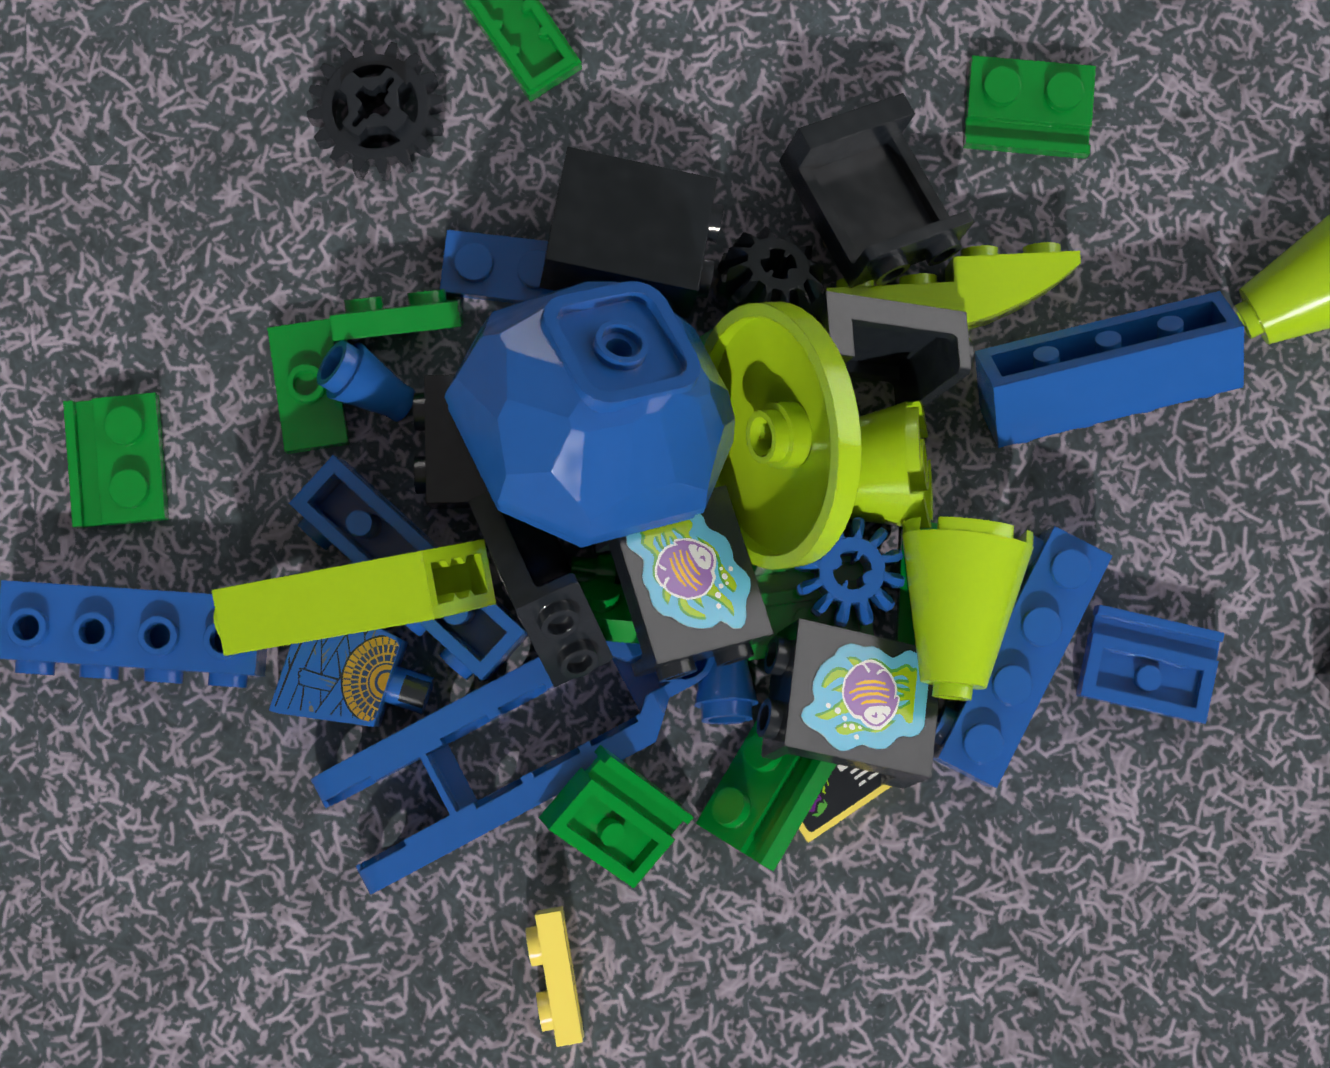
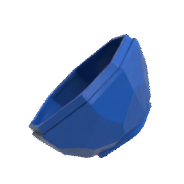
M587 281L492 312L478 331L444 397L448 404V410L498 511L581 548L694 518L697 514L704 513L734 441L735 416L729 392L698 333L690 324L673 312L660 291L649 284L638 281L621 283Z

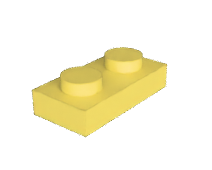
M563 906L538 910L535 914L537 926L526 928V940L531 966L543 965L547 991L536 992L542 1032L554 1030L557 1047L582 1043L584 1030Z

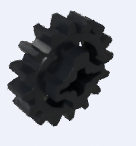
M371 40L364 41L363 56L355 58L346 47L340 49L343 65L336 69L332 65L323 63L320 69L327 80L326 86L310 85L309 88L312 99L321 105V107H315L307 111V118L312 126L324 127L313 136L319 148L323 150L335 146L330 155L334 166L339 169L347 164L350 159L353 160V172L356 178L359 179L365 177L371 166L377 168L383 181H387L390 178L391 165L397 163L405 172L410 174L414 171L410 158L411 155L417 152L421 156L430 158L433 154L432 148L426 140L427 135L443 136L444 133L442 122L432 116L446 111L443 96L430 94L439 86L434 71L419 75L423 67L421 57L415 52L407 57L404 62L401 61L400 50L395 42H390L384 55L376 53ZM370 74H381L380 76L361 78ZM414 91L418 100V113L415 123L404 112V105L409 100V94ZM339 99L345 102L349 112L342 122L344 128L339 131L336 121ZM385 102L389 111L388 114L384 117L377 113H373L369 117L367 116L364 109L365 106L371 103L374 106L380 107ZM393 141L395 143L385 148H369L373 143Z

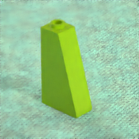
M484 539L212 590L215 606L213 615L214 625L221 638L224 656L429 621L496 604Z

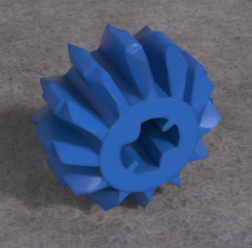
M855 517L852 520L848 537L845 538L844 533H842L833 548L822 558L805 566L794 567L801 572L814 573L813 579L803 581L796 586L797 594L804 596L818 590L822 595L813 604L810 610L811 614L819 617L827 610L831 603L837 606L834 614V625L840 628L846 626L851 606L854 607L857 619L861 625L871 624L873 622V612L868 599L879 609L887 612L894 607L895 602L880 587L900 588L905 583L904 576L899 573L885 571V566L892 565L903 558L901 550L892 549L881 555L877 547L886 540L888 531L881 527L872 534L868 541L864 540L862 537L865 522L860 517ZM842 556H850L851 565L859 561L864 567L865 573L856 580L858 589H847L848 580H845L840 585L834 578L833 572L842 565Z

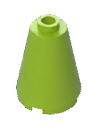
M1330 214L1239 289L1242 302L1233 307L1235 313L1244 324V331L1250 339L1261 335L1267 344H1272L1330 329Z
M921 400L906 401L860 416L861 470L856 500L849 519L853 520L855 517H860L864 519V522L903 527L904 521L921 517L920 529L931 528L930 520H933L931 459H927L924 438H928V430Z
M921 517L908 519L903 523L902 540L920 682L933 685V697L971 701L973 689L982 690L988 686L1034 549V534L1026 530L1017 539H1013L1014 525L961 517H938L937 529L920 530Z

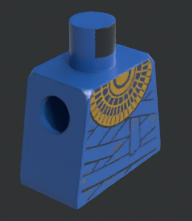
M384 629L291 644L269 711L279 714L380 727L388 704L423 714L432 691L434 677L400 667L408 642Z

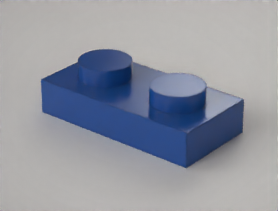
M447 230L440 289H445L446 296L508 303H520L554 292L553 290L539 288L548 241Z

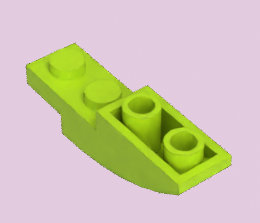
M1053 242L1024 246L1023 253L998 255V247L972 246L961 249L960 256L952 257L945 268L946 282L937 283V275L919 273L900 277L898 285L874 286V280L849 288L845 279L842 278L836 281L835 288H827L826 291L964 311L967 313L969 331L1008 316L1042 297L1067 278L1081 264L1080 251L1061 252V245Z

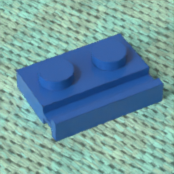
M1100 604L1094 606L1092 614L1094 619L1091 633L1088 634L1075 696L1193 723L1206 724L1219 663L1217 656L1220 643L1223 642L1224 633Z

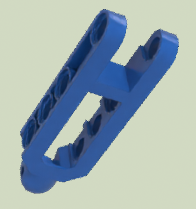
M606 641L613 656L612 660L634 699L640 714L480 800L476 799L448 744L553 689L554 686L539 657L313 777L311 782L326 809L420 759L422 760L450 815L355 866L371 895L558 795L581 767L587 770L598 757L594 751L599 745H602L619 759L623 760L655 743L669 698L695 685L708 675L714 663V657L707 658V663L701 672L702 660L695 662L696 672L674 680L659 682L656 672L639 677L634 676L631 664L642 658L640 644Z

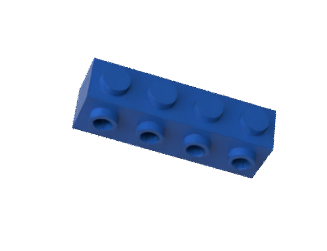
M1217 291L975 351L979 405L982 416L998 448L1016 443H1027L1037 438L1077 428H1087L1097 423L1138 413H1148L1158 408L1198 398H1209L1218 393L1243 388L1244 324L1223 294Z
M334 455L330 457L289 502L304 517L298 523V526L323 549L327 550L332 544L351 560L348 564L439 547L347 461ZM497 599L495 605L434 620L406 624L411 631L420 637L427 630L445 647L439 654L440 657L466 680H469L473 674L480 680L490 679L528 637L521 621Z
M1056 526L1042 532L1039 538L1034 536V549L987 688L982 690L973 689L971 701L957 700L953 709L945 705L937 716L933 760L986 787H998L1112 558V555Z
M1 580L0 659L16 660L15 673L55 676L56 663L80 665L79 677L119 680L120 667L144 669L143 681L183 684L184 671L209 673V686L247 688L248 675L265 677L267 649L224 656L221 638L214 625L213 615L215 606L212 594Z

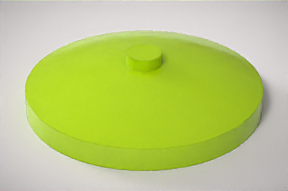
M786 302L748 303L726 314L715 326L704 346L729 392L735 416L734 441L715 487L724 485L727 487L751 564L771 570L805 566L819 560L833 548L845 530L854 507L861 470V429L856 397L849 373L837 346L828 332L811 314L796 305Z

